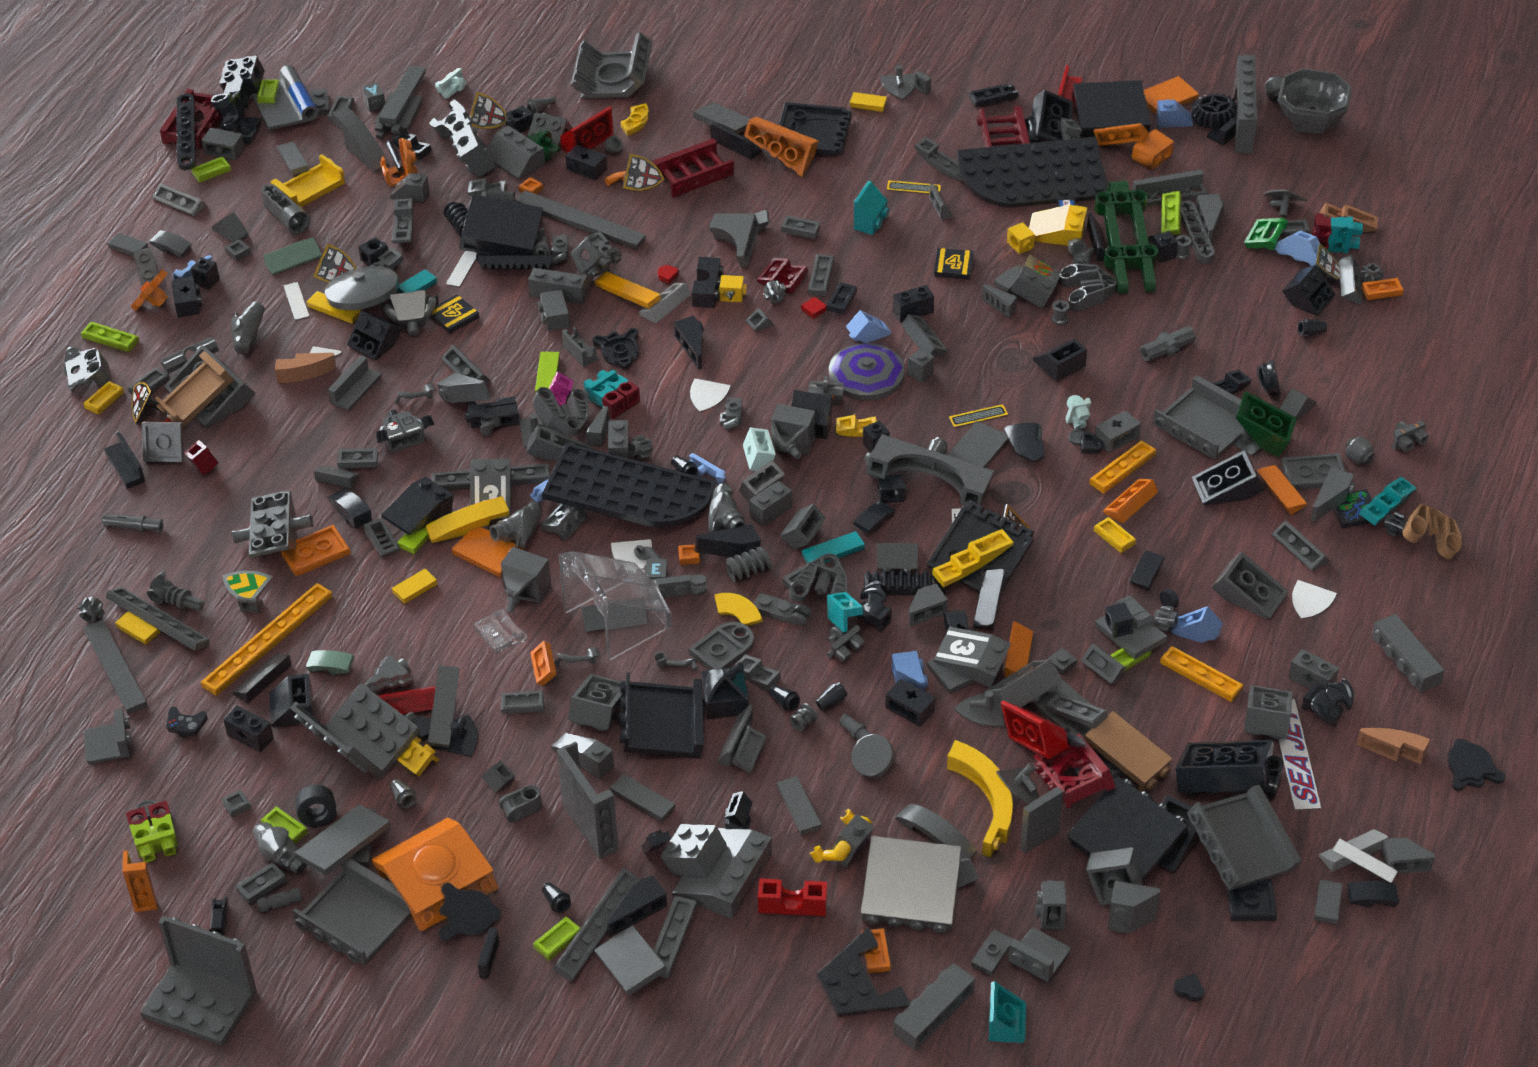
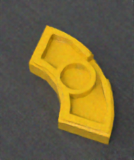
M646 103L631 107L630 116L621 121V128L627 136L640 131L648 122L649 110Z
M734 593L714 595L719 615L735 616L746 626L763 622L760 612L749 599Z

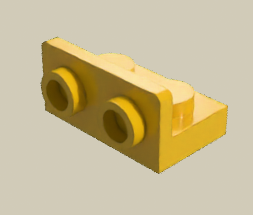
M415 737L397 761L417 776H420L432 760L438 762L440 759L434 756L436 752L427 744L422 747L419 744L421 740Z

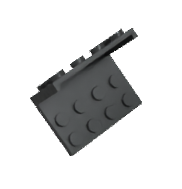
M362 683L358 685L326 726L296 701L290 707V709L297 713L294 717L316 736L324 740L331 747L336 745L339 748L338 752L365 774L369 771L379 780L383 778L421 731L418 726Z
M162 916L158 924L171 966L141 1010V1017L223 1046L257 993L245 944L238 939L224 937L218 932L204 930L198 925H189L177 918Z

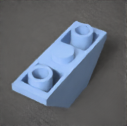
M1300 230L1277 242L1278 244L1274 249L1277 250V253L1290 255L1294 260L1305 261L1310 266L1315 265L1318 244L1320 243L1316 236Z

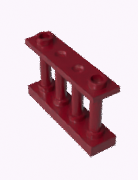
M1014 106V114L1010 116L985 117L984 109H980V116H977V126L981 128L984 147L1030 143L1021 106ZM1011 122V124H1014L1008 127H987V124ZM1009 133L1016 135V137L990 139L989 136Z
M714 138L652 161L661 174L665 175L670 181L672 198L734 175V160L731 159L723 162L717 155V141ZM711 158L716 165L708 168L703 161ZM696 164L701 171L693 174L687 167ZM681 170L686 177L677 180L672 172Z

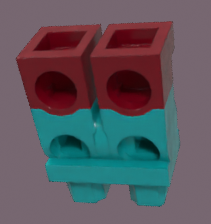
M1316 213L1312 235L1318 238L1320 244L1328 252L1343 251L1344 254H1348L1349 249H1359L1360 237L1352 235H1362L1363 223L1353 222V217L1332 218L1324 217L1323 213Z
M602 370L598 372L596 381L587 379L583 383L584 390L588 393L589 401L602 408L608 406L609 415L612 419L624 413L626 409L628 410L641 402L639 387L623 376L617 375L615 370L610 372Z

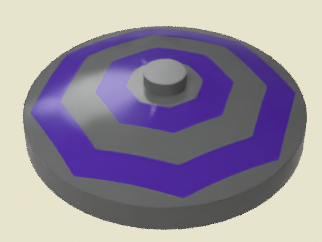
M862 343L848 346L840 350L832 358L829 365L830 382L844 383L843 395L856 400L872 401L888 397L895 393L904 381L905 367L900 356L893 350L878 344Z

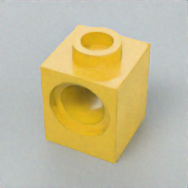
M1023 222L1008 228L1007 243L1017 253L1021 254L1034 248L1035 233Z

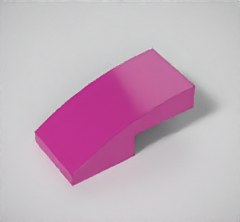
M557 371L549 389L553 392L558 405L562 406V404L566 403L567 396L572 390L573 381Z

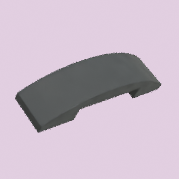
M924 137L915 145L916 151L932 167L948 177L963 181L959 163L939 151L937 143Z
M395 199L392 243L411 242L413 235L412 199Z
M909 804L895 817L897 821L913 831L917 828L938 844L961 846V859H972L977 854V849L958 829L924 807Z

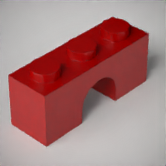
M759 879L758 913L826 916L827 882L804 881V887L801 890L790 891L782 886V880Z

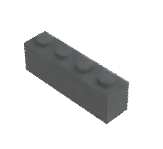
M1396 614L1374 623L1373 640L1382 647L1385 654L1394 661L1397 668L1406 675L1410 683L1420 693L1442 683L1445 670Z
M954 963L948 969L942 970L938 979L933 984H928L923 994L918 999L914 998L904 1013H899L893 1021L894 1036L916 1051L974 992L975 978Z

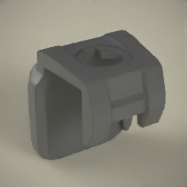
M590 234L571 252V255L580 273L594 278L600 273L602 275L606 271L609 272L611 270L610 263L614 265L622 260V251L619 247L600 253L592 243L598 236ZM584 250L589 252L590 261L582 257L581 253Z

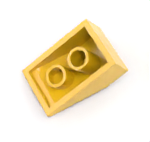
M1066 205L1033 213L1029 229L1035 233V242L1068 246L1069 240L1075 238L1082 240L1086 224L1087 207Z

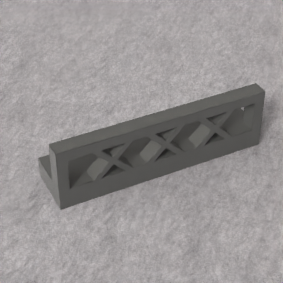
M1202 170L1147 178L1133 182V190H1143L1147 193L1149 200H1147L1146 207L1162 204V198L1157 195L1180 191L1183 193L1181 194V201L1195 199L1197 195L1207 194L1202 184L1204 175ZM1199 188L1200 191L1194 192L1191 189Z

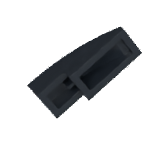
M343 489L327 497L328 501L345 522H350L355 529L373 521L371 509L350 490Z

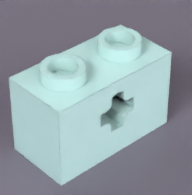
M750 427L743 448L749 469L757 471L771 460H774L776 454L769 431Z

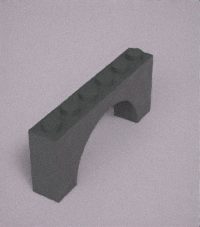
M1238 55L1233 87L1234 99H1237L1235 153H1253L1257 125L1255 56Z
M883 434L869 457L866 469L867 474L883 479L893 472L904 470L920 471L937 476L947 481L958 491L961 498L960 504L968 506L971 501L979 505L982 504L994 470Z

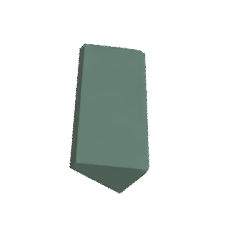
M311 237L267 253L263 257L265 266L272 275L321 258L322 254L316 241Z

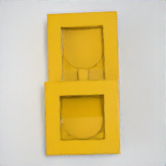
M855 415L837 418L836 433L842 436L863 437V427L877 422V418L870 417L857 420Z

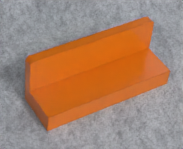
M128 850L123 851L122 872L134 911L157 910L158 902L146 862L132 863Z

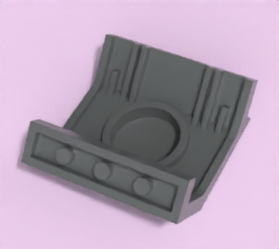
M639 32L635 35L632 51L600 52L584 40L579 47L571 86L581 92L580 99L629 97L645 82L653 41Z

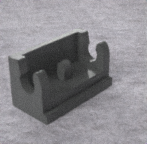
M573 327V334L569 336V332L566 329L562 331L563 347L582 367L599 360L596 348L594 346L590 348L579 337V332L575 327Z

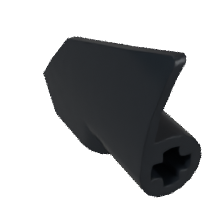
M1020 423L1004 428V432L1018 456L1033 463L1044 458V441H1042V427L1040 424Z

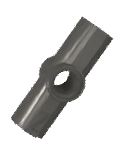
M1189 326L1171 334L1166 331L1162 332L1155 341L1140 347L1143 360L1150 361L1164 354L1173 356L1180 347L1195 341L1194 330Z
M213 336L160 359L166 374L180 369L188 361L185 356L188 350L195 353L201 345H204L212 353L218 352V345Z

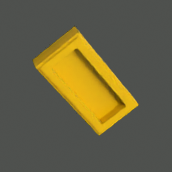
M853 92L850 107L883 112L887 97Z
M108 381L83 403L84 408L99 415L124 393L123 387Z
M1110 517L1094 526V532L1120 553L1136 544V539Z
M423 569L394 586L392 592L405 604L438 585L437 579L426 569Z
M129 611L115 622L116 628L145 645L160 633L159 629Z

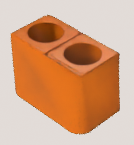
M1154 129L1149 133L1146 140L1138 141L1134 145L1132 159L1152 171L1172 155L1174 141L1157 129Z

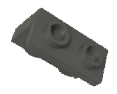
M560 504L540 526L543 532H557L561 540L566 541L585 522L588 516L583 509Z

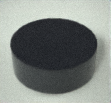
M1167 589L1160 593L1159 598L1162 606L1174 607V609L1178 607L1179 599L1173 590Z

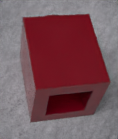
M199 440L184 452L193 466L203 475L212 471L219 463L210 450Z

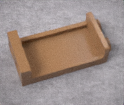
M205 351L199 355L204 363L164 400H161L158 396L154 398L159 403L157 405L159 410L163 414L168 412L167 417L172 422H182V427L187 425L234 381L228 372Z
M1114 711L1084 737L1092 749H1096L1140 786L1139 792L1152 790L1157 784V780L1161 777L1165 778L1171 771L1170 764L1172 758Z

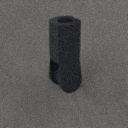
M224 897L223 900L212 898L209 931L218 932L222 936L225 934L228 897Z

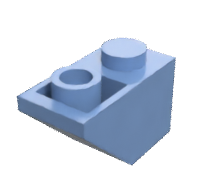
M917 651L892 654L891 668L895 683L902 679L925 692V687H928V679L926 674L923 675V660L918 658Z

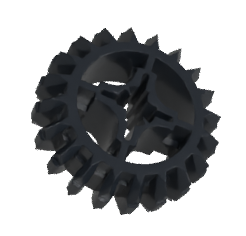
M1204 94V97L1200 96L1192 104V120L1199 127L1204 126L1205 129L1217 128L1219 130V128L1237 115V102H1235V99H1231V96H1225V94Z

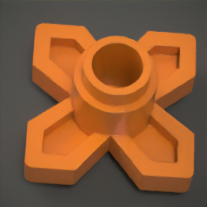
M162 269L151 283L146 282L140 288L141 294L130 307L137 311L147 300L153 306L156 305L159 308L168 298L165 294L166 292L159 287V284L168 273Z

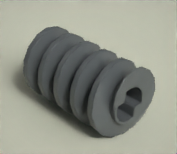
M757 547L756 550L751 549L748 553L743 552L741 556L735 555L734 558L729 557L726 560L727 573L733 583H735V576L740 581L743 580V573L747 578L750 577V571L757 575V568L762 573L765 572V565L769 570L772 569L771 560L762 547Z

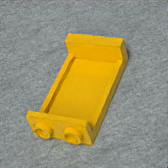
M322 154L319 156L320 164L309 169V171L303 172L285 183H281L278 179H274L270 183L277 186L296 205L303 207L345 184V174L340 166L338 167L330 158Z

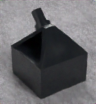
M739 662L733 667L730 666L724 669L701 671L707 719L738 716L749 706L744 665Z

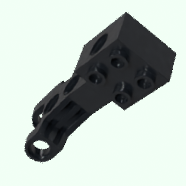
M257 56L231 59L225 63L219 83L224 94L214 95L211 99L213 107L216 110L220 109L223 122L220 125L222 130L232 132L238 129L240 122L245 118L244 110L248 107V97L251 94L259 93L265 70Z

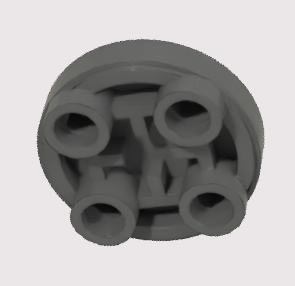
M869 734L862 737L855 744L851 755L854 768L863 776L874 779L882 777L890 769L896 758V752L892 744L885 737L878 734Z

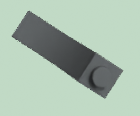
M714 214L713 220L710 221L709 225L714 238L725 240L737 247L736 257L740 266L748 268L760 226L756 215Z

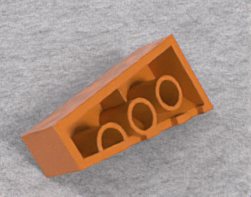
M759 117L749 119L744 135L760 148L767 150L771 156L781 160L788 168L795 170L801 177H803L812 162L819 142Z

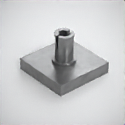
M182 422L142 423L143 462L184 461Z

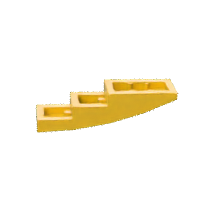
M503 496L459 509L427 524L425 528L431 543L465 536L470 529L488 526L490 520L509 516V509Z
M1003 529L970 542L968 549L952 555L949 562L933 568L932 574L943 587H946L980 569L1010 548L1014 542Z

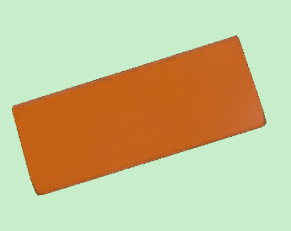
M1142 123L1094 129L1098 146L1144 141L1149 136V132Z
M1276 465L1257 470L1261 480L1291 516L1308 505Z
M1138 479L1103 510L1104 514L1119 523H1124L1158 493L1154 480Z
M1014 621L1009 642L1011 645L1006 657L1004 677H1008L1028 664L1033 638L1032 630Z

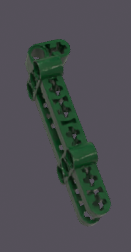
M1128 181L1109 182L1108 190L1099 192L1096 195L1094 211L1096 214L1104 216L1109 247L1105 250L1104 266L1106 269L1113 270L1114 278L1117 282V294L1128 293L1126 270L1129 269L1141 270L1145 293H1152L1156 290L1153 267L1156 265L1158 248L1148 243L1143 212L1146 210L1148 195L1143 190H1129ZM1130 214L1136 245H1121L1116 215Z

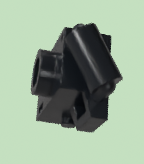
M743 791L732 794L729 805L725 810V829H749L751 823L749 811L753 802Z

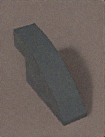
M345 106L332 112L333 124L343 131L345 146L349 152L374 173L382 170L380 161L383 156L386 167L390 166L373 135L353 111Z

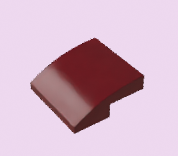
M773 258L757 281L766 286L768 282L778 280L779 284H784L786 288L785 293H793L808 273L807 266L791 265L789 259Z

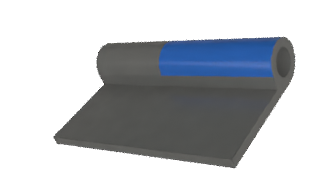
M286 65L280 70V79H278L280 86L275 103H258V93L251 94L269 130L312 121L318 116L317 107L296 69L291 65Z

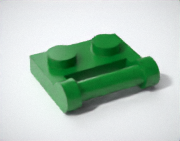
M1284 218L1257 219L1244 242L1246 248L1266 247L1274 250L1278 244L1279 236L1288 225V221ZM1276 227L1271 238H1268L1272 229Z

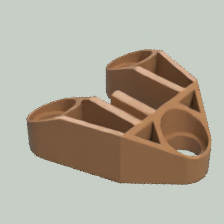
M1420 504L1409 517L1402 532L1403 536L1408 541L1417 543L1427 530L1428 535L1432 536L1435 534L1439 554L1445 559H1452L1462 545V535L1456 521L1431 506Z

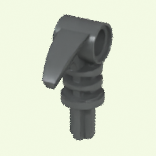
M161 571L151 582L147 595L154 603L162 604L165 601L182 610L187 607L197 611L203 610L204 600L193 597L190 590H183L174 586L170 580L165 578L166 573L164 571Z

